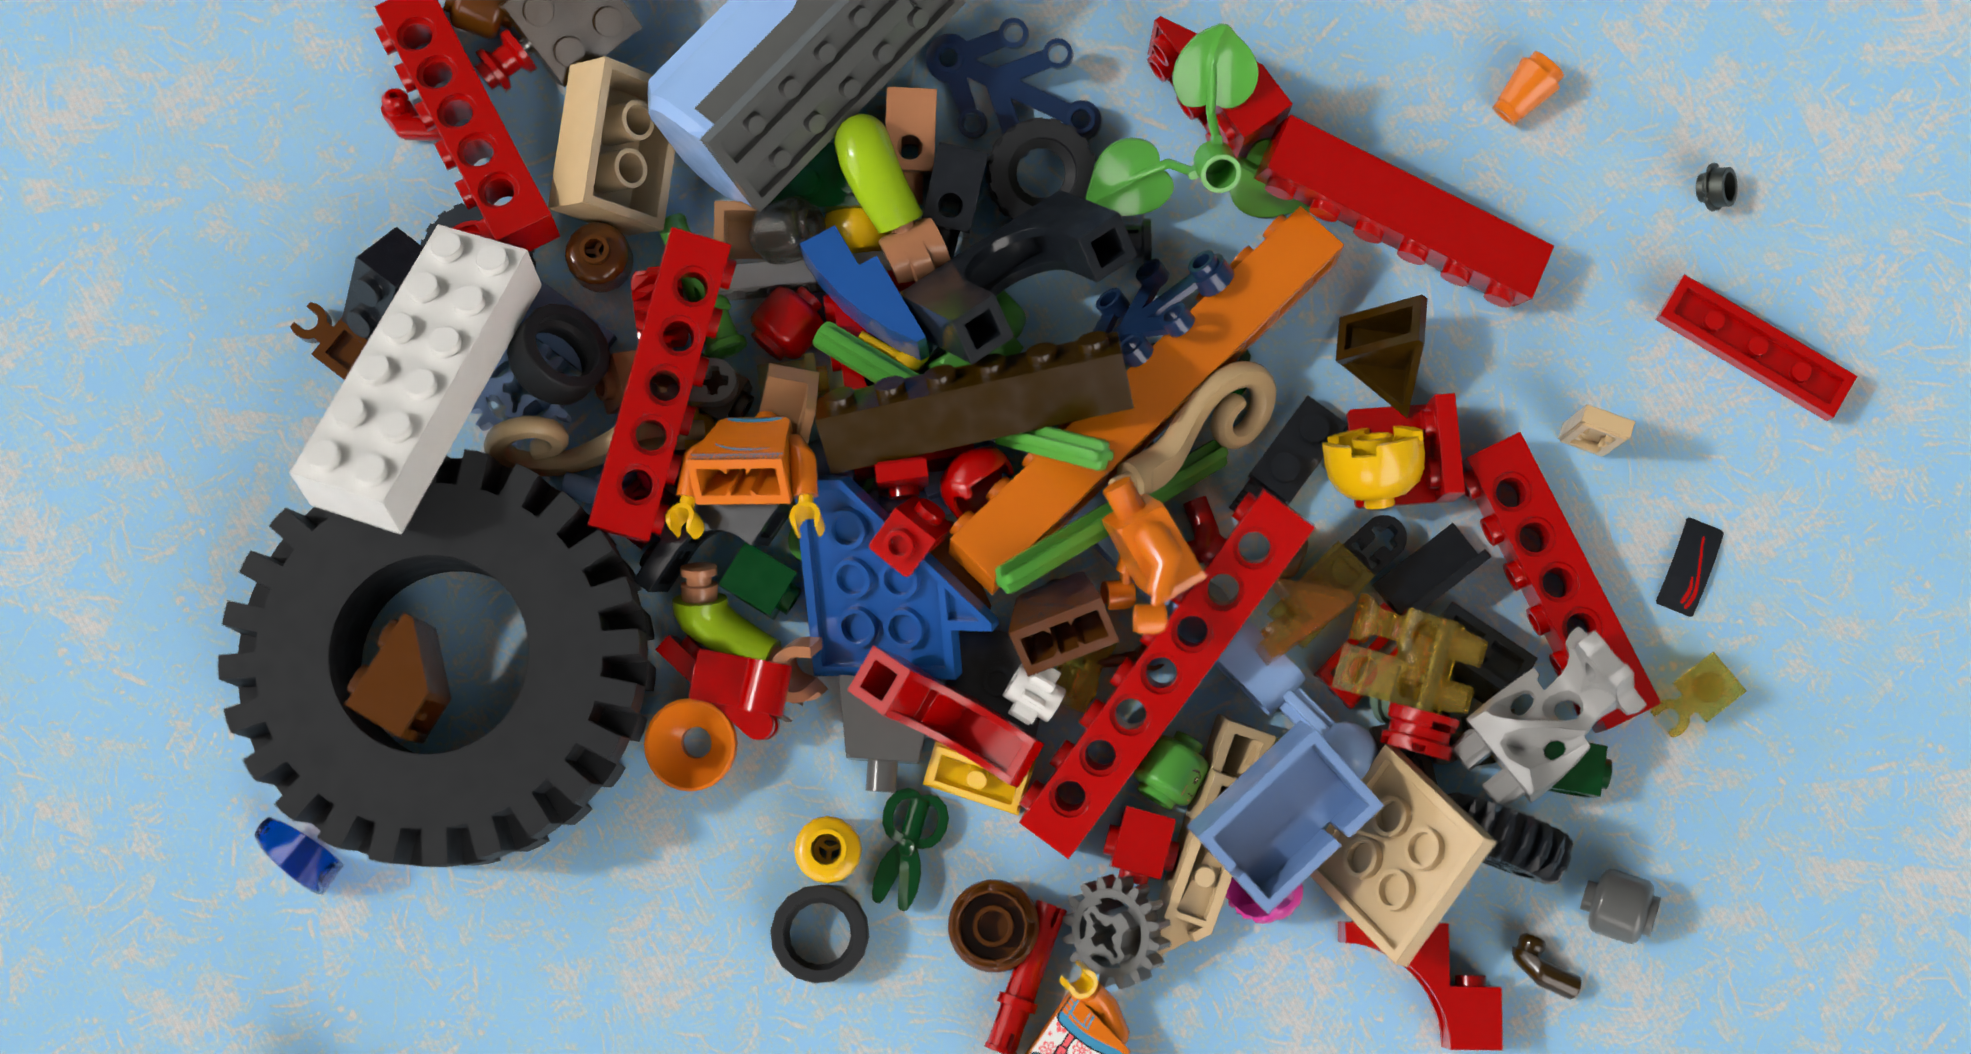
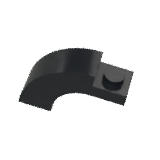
M679 497L667 504L669 505L668 510L673 505L680 503ZM695 502L694 510L701 517L705 525L702 535L698 539H693L687 532L685 523L681 528L680 537L677 538L669 529L665 520L661 535L655 534L661 540L653 543L642 555L639 562L642 568L634 578V581L647 592H668L680 575V567L689 562L703 542L721 532L733 533L751 546H769L788 519L791 509L796 504L791 502L790 504L696 505Z

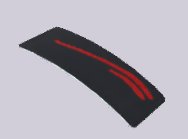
M1690 517L1686 519L1671 565L1656 598L1657 604L1688 617L1694 615L1724 535L1722 530Z

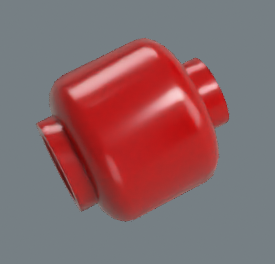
M801 286L795 292L786 287H777L753 312L751 324L754 331L751 337L763 350L778 361H781L784 357L798 359L813 344L818 329L824 324L822 317L818 313L822 304L813 294Z

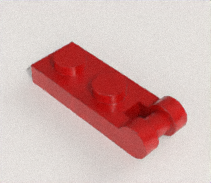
M668 635L655 650L691 683L697 651L704 648L688 635L683 640L678 636ZM712 703L744 734L753 740L772 739L779 732V718L773 715Z

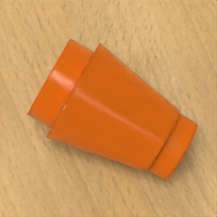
M1534 51L1529 58L1522 57L1498 97V101L1492 106L1493 110L1505 122L1515 126L1520 119L1524 118L1560 89L1558 83L1564 77L1562 70L1551 59L1538 51Z

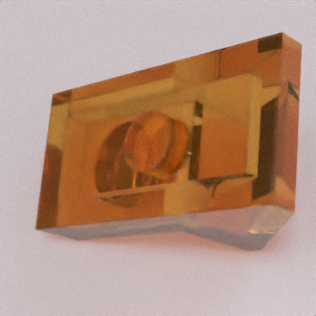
M1277 579L1272 588L1294 619L1290 621L1283 614L1260 631L1264 640L1259 643L1255 651L1266 666L1270 665L1348 610L1356 601V598L1350 591L1287 579Z

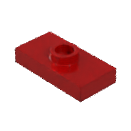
M916 457L877 462V465H875L879 497H889L890 500H905L914 495L919 497L920 491H923L924 487H929L926 458Z

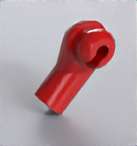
M1202 496L1184 503L1183 506L1195 538L1186 543L1199 564L1204 563L1206 566L1208 563L1200 557L1220 532L1207 496Z

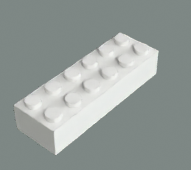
M439 224L436 226L290 471L292 478L311 506L398 534L403 533L542 286L528 250Z

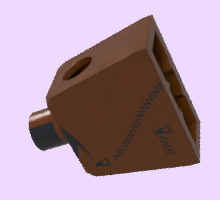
M1077 572L1061 579H1052L1045 585L1022 593L1016 598L1008 632L1028 677L1120 642L1100 593L1084 572Z

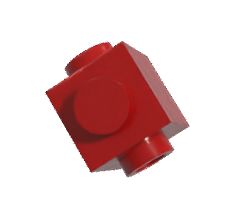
M1125 806L1119 826L1110 824L1102 853L1111 856L1109 867L1119 869L1118 877L1133 876V882L1137 885L1148 884L1149 877L1161 880L1163 870L1173 871L1178 854L1179 842L1171 840L1176 819Z

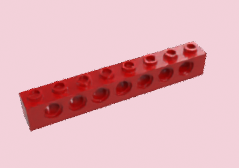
M1263 488L1258 496H1255L1250 491L1247 493L1231 515V517L1238 521L1227 538L1218 533L1200 557L1208 563L1203 569L1206 578L1170 599L1177 606L1167 618L1164 630L1157 634L1142 635L1139 641L1146 648L1135 663L1126 657L1109 680L1116 688L1107 701L1103 703L1098 698L1094 700L1079 721L1086 728L1075 744L1068 739L1063 742L1049 762L1055 768L1053 774L1045 784L1036 779L1019 802V805L1026 809L1019 823L1067 859L1071 857L1315 529V525L1265 488ZM1251 532L1263 534L1270 544L1267 554L1258 560H1250L1244 557L1239 550L1240 540L1244 535ZM1220 574H1227L1233 577L1239 586L1236 596L1228 601L1215 599L1208 589V584L1213 577ZM1188 616L1201 618L1207 625V635L1198 642H1189L1183 639L1178 631V624L1183 618ZM1160 657L1171 660L1177 669L1175 678L1167 683H1159L1153 680L1148 673V664L1152 660ZM1126 699L1138 700L1146 709V717L1138 723L1125 722L1118 714L1117 707L1119 703ZM1096 740L1107 741L1114 747L1116 757L1109 763L1099 764L1090 758L1088 745ZM1065 781L1077 782L1085 791V799L1077 804L1066 803L1058 794V786Z

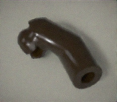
M1528 933L1521 934L1517 947H1512L1514 962L1538 986L1567 999L1575 998L1581 989V977L1541 959V955L1546 949L1545 941Z

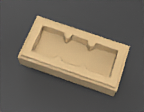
M1586 404L1563 423L1558 439L1562 443L1602 457L1630 439L1636 421Z

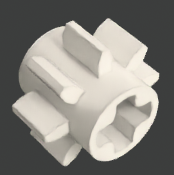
M1021 664L1003 694V697L1013 702L1008 714L1028 726L1033 724L1036 717L1048 722L1066 693L1065 688L1056 684L1061 672L1052 667L1028 677L1023 664Z

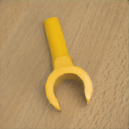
M863 330L858 337L916 373H919L924 368L925 362L929 359L927 357L920 361L894 349Z

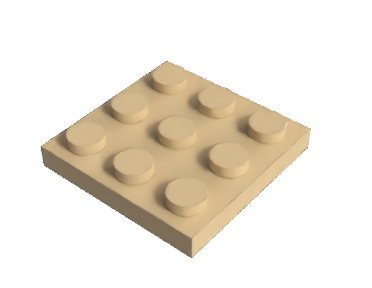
M1385 744L1372 762L1368 773L1361 779L1384 806L1350 838L1330 823L1325 831L1332 835L1342 846L1310 876L1395 965L1407 967L1496 844V841L1397 747Z

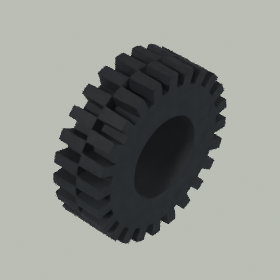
M464 449L462 458L445 456L402 534L318 507H313L306 515L288 508L283 509L269 525L283 539L271 557L250 551L239 571L242 575L257 582L249 603L243 604L227 601L222 620L223 626L241 634L238 653L218 655L219 680L239 688L240 704L223 710L230 733L249 738L252 742L255 752L242 760L248 772L257 782L275 785L282 796L274 804L292 821L313 824L320 830L318 839L338 849L359 851L368 855L369 860L380 863L420 867L485 865L501 861L500 857L512 852H528L550 841L547 836L561 825H575L592 810L588 802L601 787H613L626 769V767L619 763V760L630 740L640 742L648 720L640 714L644 692L654 691L656 667L648 661L647 641L655 639L651 616L641 606L638 591L642 590V588L634 581L636 574L622 559L615 547L617 544L611 536L600 529L596 530L587 527L590 515L565 492L552 487L537 473L519 464H516L514 468L503 466L487 453ZM446 572H472L497 579L512 596L521 612L528 636L529 656L527 672L519 696L510 711L495 728L477 741L457 750L438 754H417L396 742L380 725L345 704L352 694L348 691V686L355 673L361 667L363 648L368 632L380 611L396 594L418 580Z

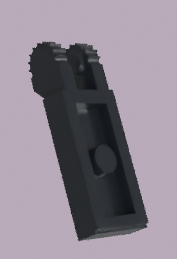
M1307 395L1247 477L1250 480L1229 508L1235 511L1249 491L1254 493L1259 485L1289 505L1324 458L1322 443H1328L1327 437L1342 433L1348 424Z

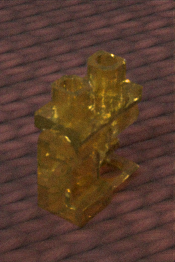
M1361 593L1348 638L1365 643L1368 641L1369 636L1378 635L1396 641L1398 652L1396 657L1344 642L1331 687L1439 715L1441 711L1467 714L1473 698L1474 688L1450 680L1454 664L1457 661L1480 668L1488 642L1465 631V627L1458 622L1409 608L1404 616L1397 615L1382 609L1375 598Z

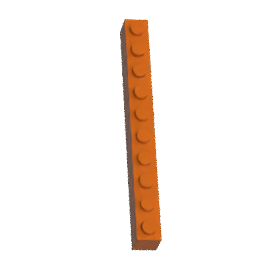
M1302 206L1297 208L1288 218L1283 214L1279 215L1264 231L1263 237L1265 240L1255 249L1247 246L1234 258L1230 264L1234 270V277L1224 290L1209 297L1202 296L1200 292L1195 299L1198 303L1190 310L1195 317V322L1189 331L1179 337H1171L1169 334L1164 335L1153 345V353L1145 363L1138 367H1130L1127 370L1134 405L1133 409L1059 425L1058 429L1108 441L1109 449L1114 451V458L1108 461L1106 469L1098 471L1028 453L1021 463L1025 468L1012 480L1007 476L1000 479L986 495V499L989 502L976 514L969 510L955 522L949 531L952 535L950 538L949 554L991 595L1000 588L995 581L997 577L995 569L997 566L1063 528L1109 483L1110 479L1117 476V467L1120 463L1142 452L1170 425L1188 398L1207 377L1219 368L1235 362L1336 265L1344 244Z

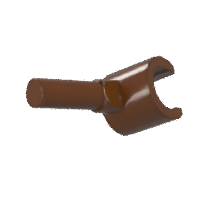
M1141 644L1134 651L1121 654L1092 656L1093 669L1120 666L1126 657L1135 663L1146 646ZM1148 664V673L1161 669L1164 664L1154 666Z

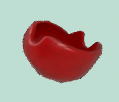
M982 446L962 452L952 460L941 477L940 490L945 504L957 519L969 510L976 514L989 502L986 499V495L1002 479L1003 472L1010 476L1014 475L1009 459L1000 449Z

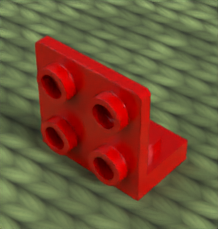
M1455 393L1435 394L1426 404L1410 405L1408 418L1392 406L1351 409L1347 412V431L1369 428V433L1387 432L1392 433L1394 436L1393 426H1409L1422 429L1425 449L1423 473L1419 482L1409 492L1394 497V506L1454 502L1465 493ZM1354 500L1356 508H1365L1363 500Z

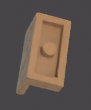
M769 363L759 412L770 411L778 417L790 419L793 434L802 436L807 444L816 413L819 372Z

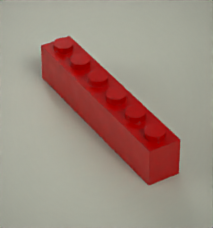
M1289 115L1276 126L1253 178L1266 184L1265 190L1271 195L1283 200H1292L1294 198L1310 206L1309 211L1314 216L1328 222L1341 221L1353 227V233L1360 239L1374 244L1383 242L1397 249V255L1401 259L1415 265H1424L1426 263L1440 270V276L1447 282L1462 287L1470 285L1484 292L1483 297L1488 302L1504 308L1514 307L1533 299L1554 248V245L1293 115Z

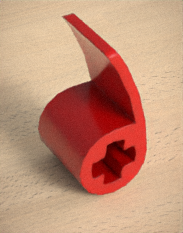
M699 649L696 655L689 698L783 717L793 666Z

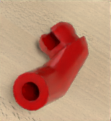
M393 88L383 94L381 98V113L398 137L414 141L438 142L442 140L437 128L427 132L405 91Z

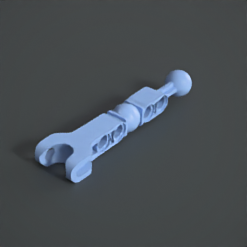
M1108 484L1066 525L1107 502L1108 500L1103 490ZM1108 536L1092 547L1116 568L1119 553L1112 539ZM1211 581L1209 582V592L1215 599L1219 601L1229 600L1222 588ZM1134 583L1135 588L1151 603V597ZM1171 600L1164 604L1168 617L1177 606ZM1197 616L1185 617L1178 624L1179 634L1183 639L1190 642H1198L1208 633L1206 623ZM1247 619L1214 665L1267 715L1272 716L1279 709L1294 725L1302 721L1313 727L1352 771L1362 779L1368 773L1372 762L1379 754L1376 740L1372 734L1358 723L1348 721L1336 723L1300 688L1306 681V677L1300 669Z

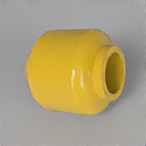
M823 816L814 818L802 827L796 837L794 854L796 863L803 874L817 882L834 883L843 881L853 874L861 860L862 845L860 836L852 825L841 818ZM833 840L837 844L829 847L824 842ZM821 847L827 851L826 859L821 855ZM839 849L838 856L831 860L832 852Z

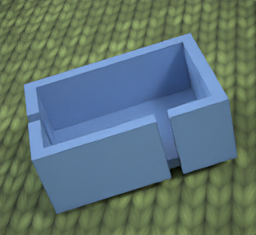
M1299 721L1186 827L1217 861L1224 866L1250 897L1269 914L1342 846L1332 835L1322 829L1328 822L1350 838L1384 805L1313 727Z

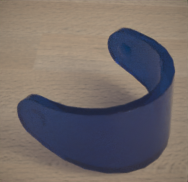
M268 817L260 823L255 831V839L264 853L288 876L316 894L323 895L343 867V863L329 850L281 820Z

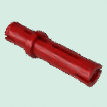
M1036 900L1035 902L1040 920L1037 941L1032 951L1027 954L1025 960L1013 968L1005 993L1000 991L996 1000L1001 1002L984 1047L1002 1054H1017L1016 1052L1030 1013L1035 1015L1038 1008L1034 1001L1062 925L1063 916L1067 914V910L1057 908V906L1044 901Z

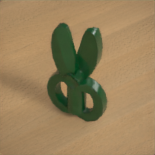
M908 787L897 790L887 800L883 810L882 824L885 833L897 844L886 853L874 876L872 900L875 903H881L885 899L899 875L898 909L907 911L912 905L921 879V861L918 849L932 848L941 841L947 831L949 821L947 806L938 796H921L918 791ZM910 799L901 832L894 828L893 814L897 805L902 800ZM932 806L937 811L938 816L936 828L931 836L920 839L929 807Z

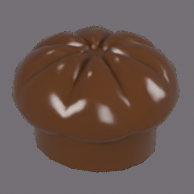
M989 879L969 886L957 897L949 913L948 934L953 949L965 963L980 971L999 973L1017 967L1025 960L1027 954L1032 951L1039 934L1040 920L1034 902L1023 889L1008 881Z

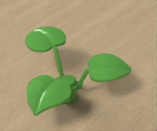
M1220 23L1198 33L1183 48L1174 66L1173 86L1179 101L1187 107L1206 105V116L1211 140L1203 143L1197 149L1194 155V165L1189 166L1169 158L1160 161L1157 148L1145 139L1132 137L1121 139L1109 145L1096 161L1085 200L1117 211L1121 216H1134L1151 212L1161 207L1173 193L1174 183L1166 169H1172L1188 175L1190 180L1200 177L1205 188L1211 192L1225 193L1229 191L1235 206L1250 216L1269 218L1281 214H1291L1300 206L1310 213V206L1294 198L1292 200L1277 198L1265 190L1266 184L1253 179L1271 138H1262L1256 141L1250 148L1247 159L1242 156L1235 157L1230 146L1223 142L1216 117V105L1222 108H1233L1242 104L1253 93L1258 80V65L1254 54L1230 25Z

